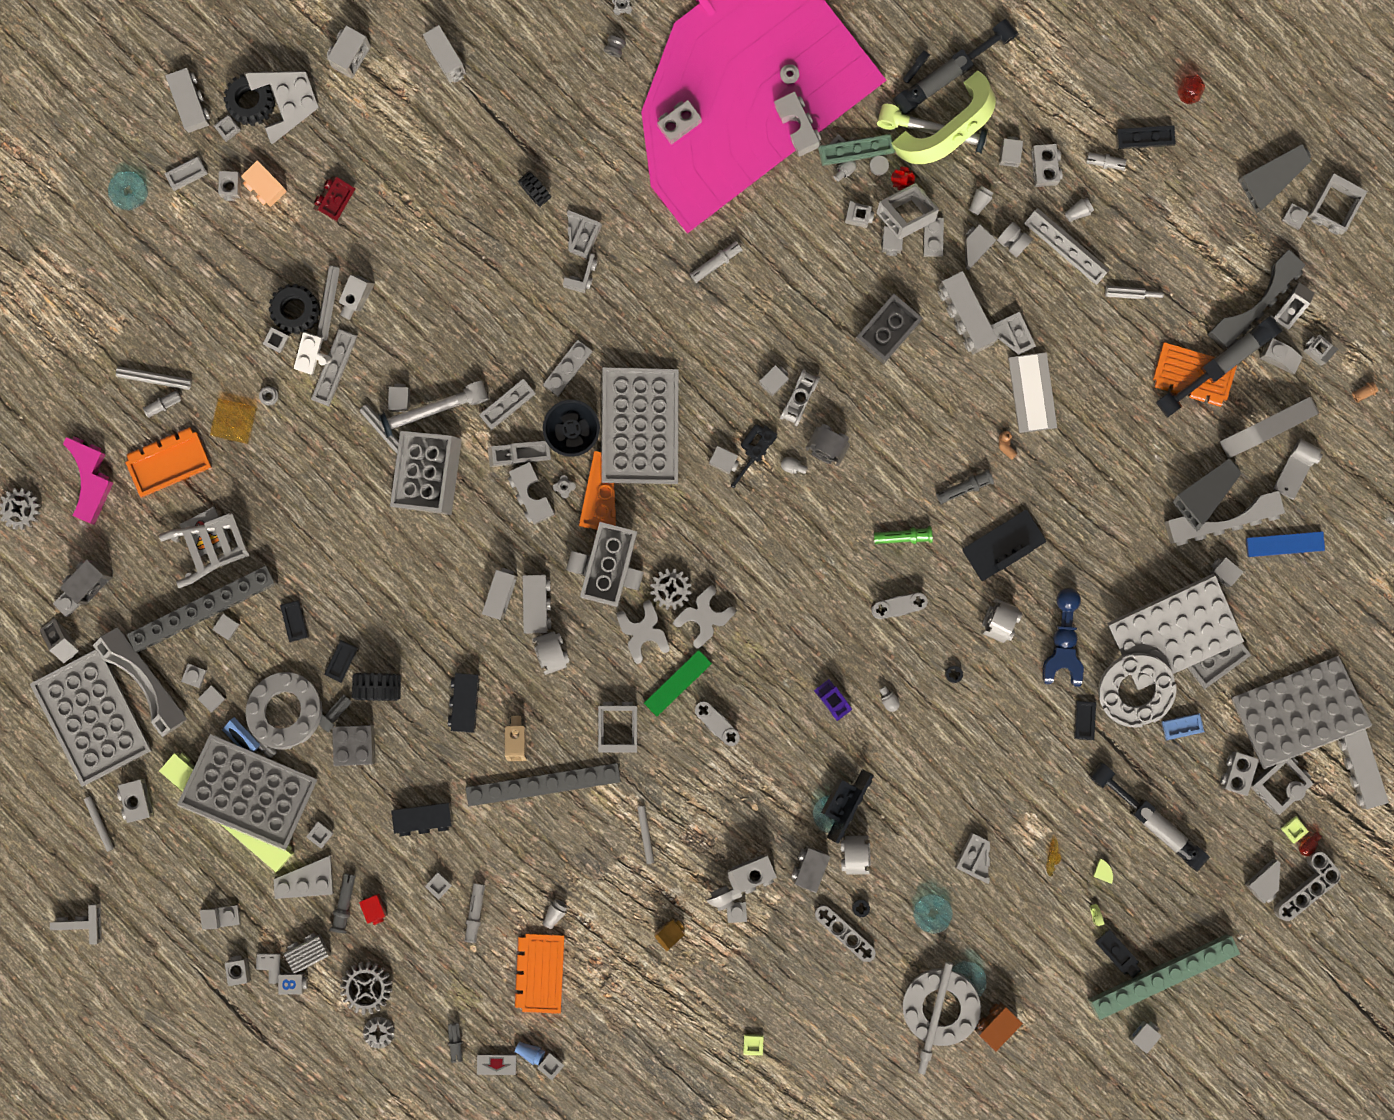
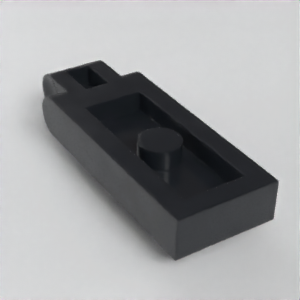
M1110 929L1106 930L1094 941L1124 975L1128 973L1134 978L1141 972V969L1137 966L1139 961Z

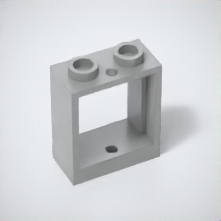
M440 25L424 33L425 42L449 83L453 81L455 83L463 79V75L466 74L463 64Z
M1332 174L1325 183L1308 217L1312 219L1313 223L1328 227L1331 233L1342 235L1347 231L1368 191L1336 174ZM1331 187L1354 199L1341 225L1317 213Z
M915 183L880 201L877 214L900 240L935 222L939 209L928 198L925 191ZM912 200L924 215L907 223L895 208Z
M502 568L501 571L496 570L482 611L483 615L504 620L517 577L513 575V571Z
M603 702V706H598V752H637V706H633V702H622V706H614V702ZM604 711H632V744H604Z
M1294 757L1268 767L1251 784V788L1278 815L1286 810L1294 800L1288 797L1280 804L1262 784L1285 763L1302 780L1306 790L1313 785L1310 780L1312 778L1310 774L1297 766L1299 763Z

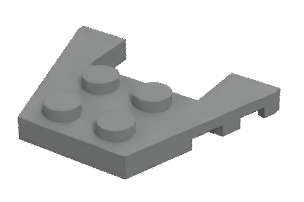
M305 71L244 73L251 90L268 84L271 86L282 116L281 121L264 126L271 144L275 143L318 109Z

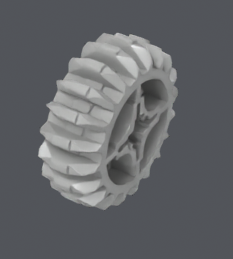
M370 961L367 962L366 967H364L363 962H360L359 969L356 965H353V972L351 970L346 971L349 977H342L346 984H340V988L346 990L342 991L340 995H347L343 1002H351L348 1005L349 1009L356 1006L355 1013L362 1008V1015L366 1014L367 1009L370 1014H373L374 1008L377 1011L381 1010L379 1004L384 1007L387 1005L384 999L390 1000L391 998L386 992L390 993L393 991L392 988L387 987L392 984V980H385L390 975L387 973L383 976L384 967L379 971L376 970L378 968L377 963L371 968ZM371 973L373 977L369 980H364L362 977L359 978L357 974ZM378 979L382 988L381 995L377 994L378 992L374 987ZM352 981L358 987V993L355 997L351 990ZM372 981L369 988L371 989V991L367 990L362 995H360L364 988L362 987V984L365 986ZM364 996H368L376 1001L373 1003H363L359 1000Z

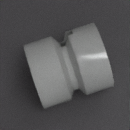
M1014 222L997 239L1003 247L1008 246L1009 252L1016 258L1033 240L1026 232L1021 233V228Z

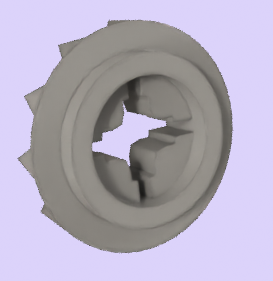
M375 1017L369 1020L363 1030L365 1042L370 1047L377 1049L388 1046L394 1037V1028L391 1022L383 1017ZM378 1025L380 1031L385 1033L380 1036L379 1041L377 1035L371 1034L377 1030Z

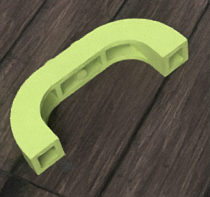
M976 71L963 82L969 95L973 97L972 102L937 133L921 139L915 138L905 131L891 144L897 155L904 161L912 164L931 163L950 154L989 120L996 105L995 94L985 75L980 71Z

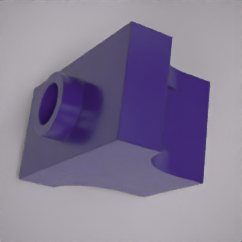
M830 679L813 690L836 721L852 710Z

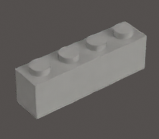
M1366 729L1338 740L1339 748L1345 755V767L1347 770L1349 769L1351 774L1349 778L1350 783L1357 793L1355 799L1358 806L1367 810L1389 803Z

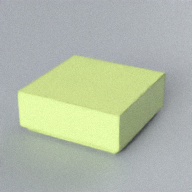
M1296 816L1280 828L1293 844L1309 832Z
M744 1034L743 1055H763L764 1035Z

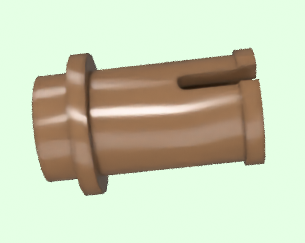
M1367 382L1362 388L1353 391L1352 396L1359 403L1371 395L1375 396L1378 388L1374 382Z

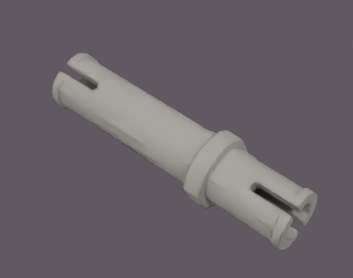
M734 241L724 250H719L717 255L689 274L694 282L698 283V281L724 263H729L732 257L743 250L738 245V242Z
M473 883L469 916L465 923L467 924L465 942H477L485 885Z

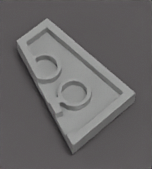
M1240 643L1188 667V670L1205 690L1249 658L1251 654Z
M331 855L274 879L275 899L334 894Z

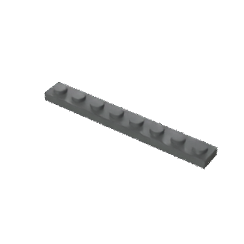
M618 763L470 786L465 787L469 807L619 783L621 780Z

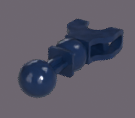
M1065 588L1056 597L1057 606L1062 610L1061 626L1056 625L1057 631L1053 637L1056 647H1054L1053 654L1043 663L1042 680L1044 684H1052L1055 673L1061 668H1066L1070 671L1071 683L1075 687H1080L1083 681L1084 666L1076 657V649L1074 647L1078 641L1075 631L1077 627H1073L1072 624L1073 612L1079 608L1081 596L1075 589Z

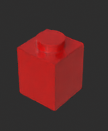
M380 894L359 902L367 924L371 922L373 925L384 921L383 917L388 915Z

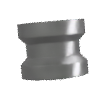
M610 35L607 39L608 44L604 47L603 51L611 56L620 58L622 56L621 50L625 47L626 42L619 37Z

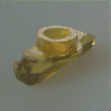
M1056 839L1051 841L1046 864V871L1050 877L1053 876V871L1056 870L1054 866L1061 861V855L1057 852L1059 846Z

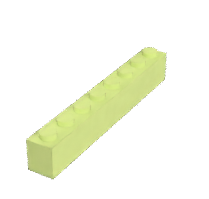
M174 753L159 772L183 791L194 766L189 762L190 758L184 753ZM222 825L275 872L279 871L294 854L289 844L286 851H283Z

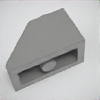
M981 225L977 228L973 226L965 234L967 236L965 240V266L968 271L996 241Z
M1299 282L1274 316L1275 320L1289 330L1310 305L1315 292Z
M1273 338L1266 343L1259 359L1294 375L1303 357L1292 347Z
M52 619L40 629L49 651L63 663L74 657L79 651L74 640L57 619Z
M1272 859L1245 883L1246 887L1262 903L1271 902L1279 891L1280 862Z

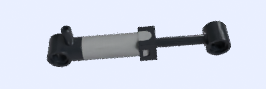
M1100 762L1088 777L1102 789L1108 785L1134 808L1130 814L1135 819L1145 825L1179 855L1186 864L1198 872L1210 856L1164 818L1147 800H1142L1140 803L1136 801L1113 780L1115 773L1103 762Z

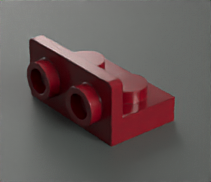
M332 176L325 181L323 185L325 189L322 194L315 198L313 209L334 221H338L356 188L340 178Z

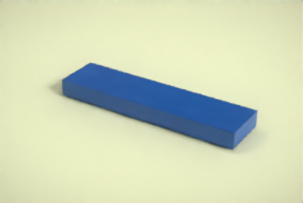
M1312 532L1246 538L1247 557L1325 551L1324 533Z

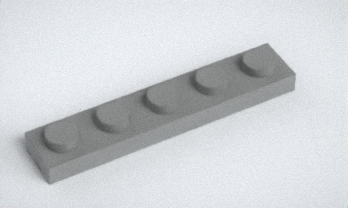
M1038 208L1024 223L1094 284L1097 285L1110 270Z

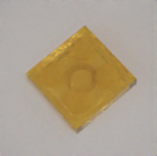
M219 398L210 436L249 444L257 407Z

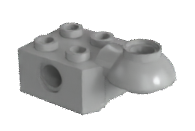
M767 853L728 869L727 875L732 889H728L727 886L711 892L712 897L706 901L711 906L717 907L718 911L734 905L733 900L743 897L741 892L745 891V894L755 891L756 886L760 884L767 886L774 883L773 879L777 877ZM753 870L760 872L759 877L756 879L749 877L750 872Z

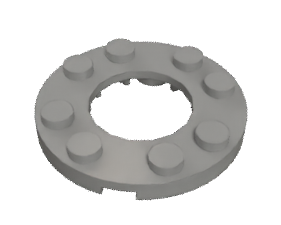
M1131 653L1116 659L1107 667L1099 682L1098 695L1105 713L1113 721L1127 727H1143L1142 725L1157 722L1170 710L1176 696V683L1172 671L1160 658L1147 653ZM1137 672L1148 674L1155 682V692L1150 701L1136 707L1122 702L1118 692L1122 680L1126 676Z
M290 672L277 673L262 680L252 691L246 706V721L252 735L264 745L274 749H290L307 741L316 731L322 716V701H320L316 687L303 676ZM280 693H292L300 701L301 712L299 718L288 728H274L266 718L268 702L272 697Z
M944 968L931 969L921 973L909 984L903 1000L905 1021L910 1030L924 1042L926 1041L930 1021L924 1015L923 1002L928 994L939 990ZM951 971L947 991L952 992L959 999L961 1012L953 1023L946 1026H937L933 1045L948 1046L959 1043L974 1031L979 1022L981 1013L979 994L972 982L957 971Z

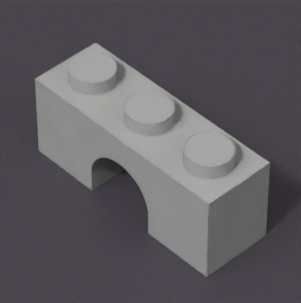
M793 92L774 101L775 109L783 124L788 121H797L801 125L797 132L790 135L791 142L798 156L800 157L817 149L820 146L819 141L821 137L817 129L813 130L811 126L813 121L810 114H805L803 110L805 104L801 96L797 97L796 93Z
M530 462L509 471L510 477H508L512 488L516 487L519 492L516 497L520 505L524 504L527 509L524 514L528 522L532 521L536 525L555 516L547 497L534 500L528 494L529 487L539 481Z

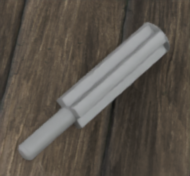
M1107 285L1105 288V297L1133 299L1164 297L1163 292L1146 291L1145 288Z

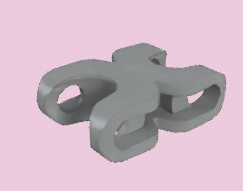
M714 585L709 586L697 597L696 604L698 609L686 608L673 622L675 627H681L688 621H694L699 625L700 634L693 642L696 649L700 648L713 636L712 625L719 627L725 625L737 611L732 606L721 613H716L710 608V600L716 593Z
M646 600L643 603L645 617L640 623L630 622L623 611L616 613L622 632L626 635H633L628 642V648L636 664H640L643 661L641 647L646 641L652 640L656 642L663 653L670 651L664 632L660 629H653L658 622V616L650 600Z

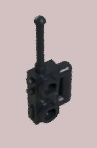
M755 424L741 442V447L746 450L745 454L750 459L731 484L732 488H735L751 464L754 462L758 463V461L761 462V457L766 455V450L776 440L778 434L767 426L763 428ZM758 433L761 439L756 446L750 445Z

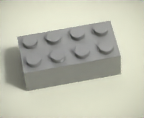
M962 271L942 281L938 287V295L942 301L945 300L948 306L946 308L947 313L956 322V331L959 335H963L965 339L963 344L968 352L971 351L972 355L992 346L998 339L964 272Z
M599 522L580 598L619 607L638 534L637 531Z

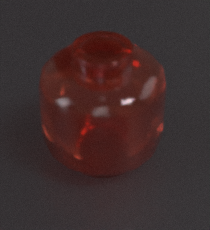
M1197 75L1185 76L1179 85L1177 94L1185 104L1197 103L1203 95L1205 84Z

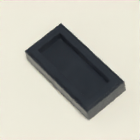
M300 600L280 605L289 642L309 638Z
M340 640L324 675L342 683L359 648Z
M1076 701L1074 739L1094 740L1096 702Z

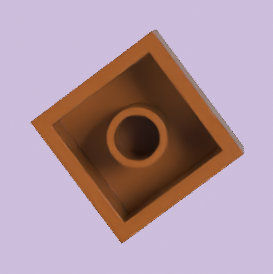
M1002 1002L999 1005L997 1003L994 1004L989 1010L990 1014L986 1018H981L975 1029L976 1033L995 1052L1023 1024Z

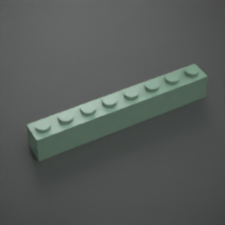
M1225 934L1091 997L1088 1001L1095 1016L1101 1020L1239 955L1240 952L1233 937Z

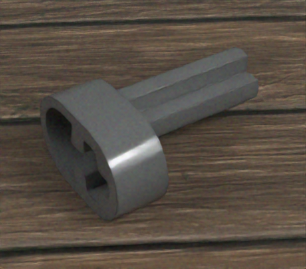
M343 695L325 716L322 714L319 725L329 733L332 727L335 726L333 723L352 701Z

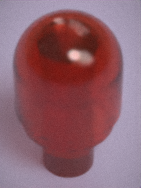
M1316 832L1312 837L1308 836L1298 847L1300 854L1310 856L1319 846L1317 842L1322 836Z

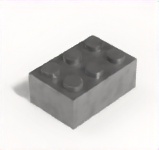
M893 294L858 334L855 341L884 365L923 318L898 296Z

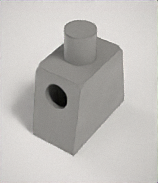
M350 275L339 300V303L344 305L340 315L350 320L354 311H361L375 283L359 275Z

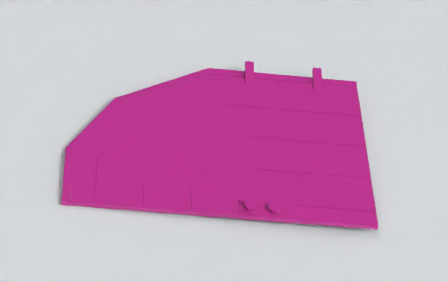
M696 0L698 5L674 23L641 114L651 188L687 234L796 151L791 142L790 135L797 132L801 125L797 121H788L783 124L775 109L774 101L795 92L797 97L801 96L805 107H803L805 114L809 113L813 123L811 126L813 130L817 129L818 132H821L887 81L825 0ZM786 65H794L799 70V78L793 84L784 83L780 77L781 69ZM788 71L786 75L788 77H792L793 72ZM688 100L702 118V123L671 145L658 128V119L666 112L670 114L674 111V107L679 102L683 101L685 103ZM685 111L681 114V117L683 119H689L691 117V113ZM668 123L665 128L672 131L676 128V125Z

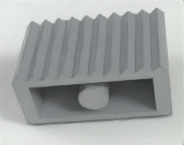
M313 933L304 938V943L298 945L295 942L287 947L288 951L284 953V956L294 974L331 955L321 934L316 936Z

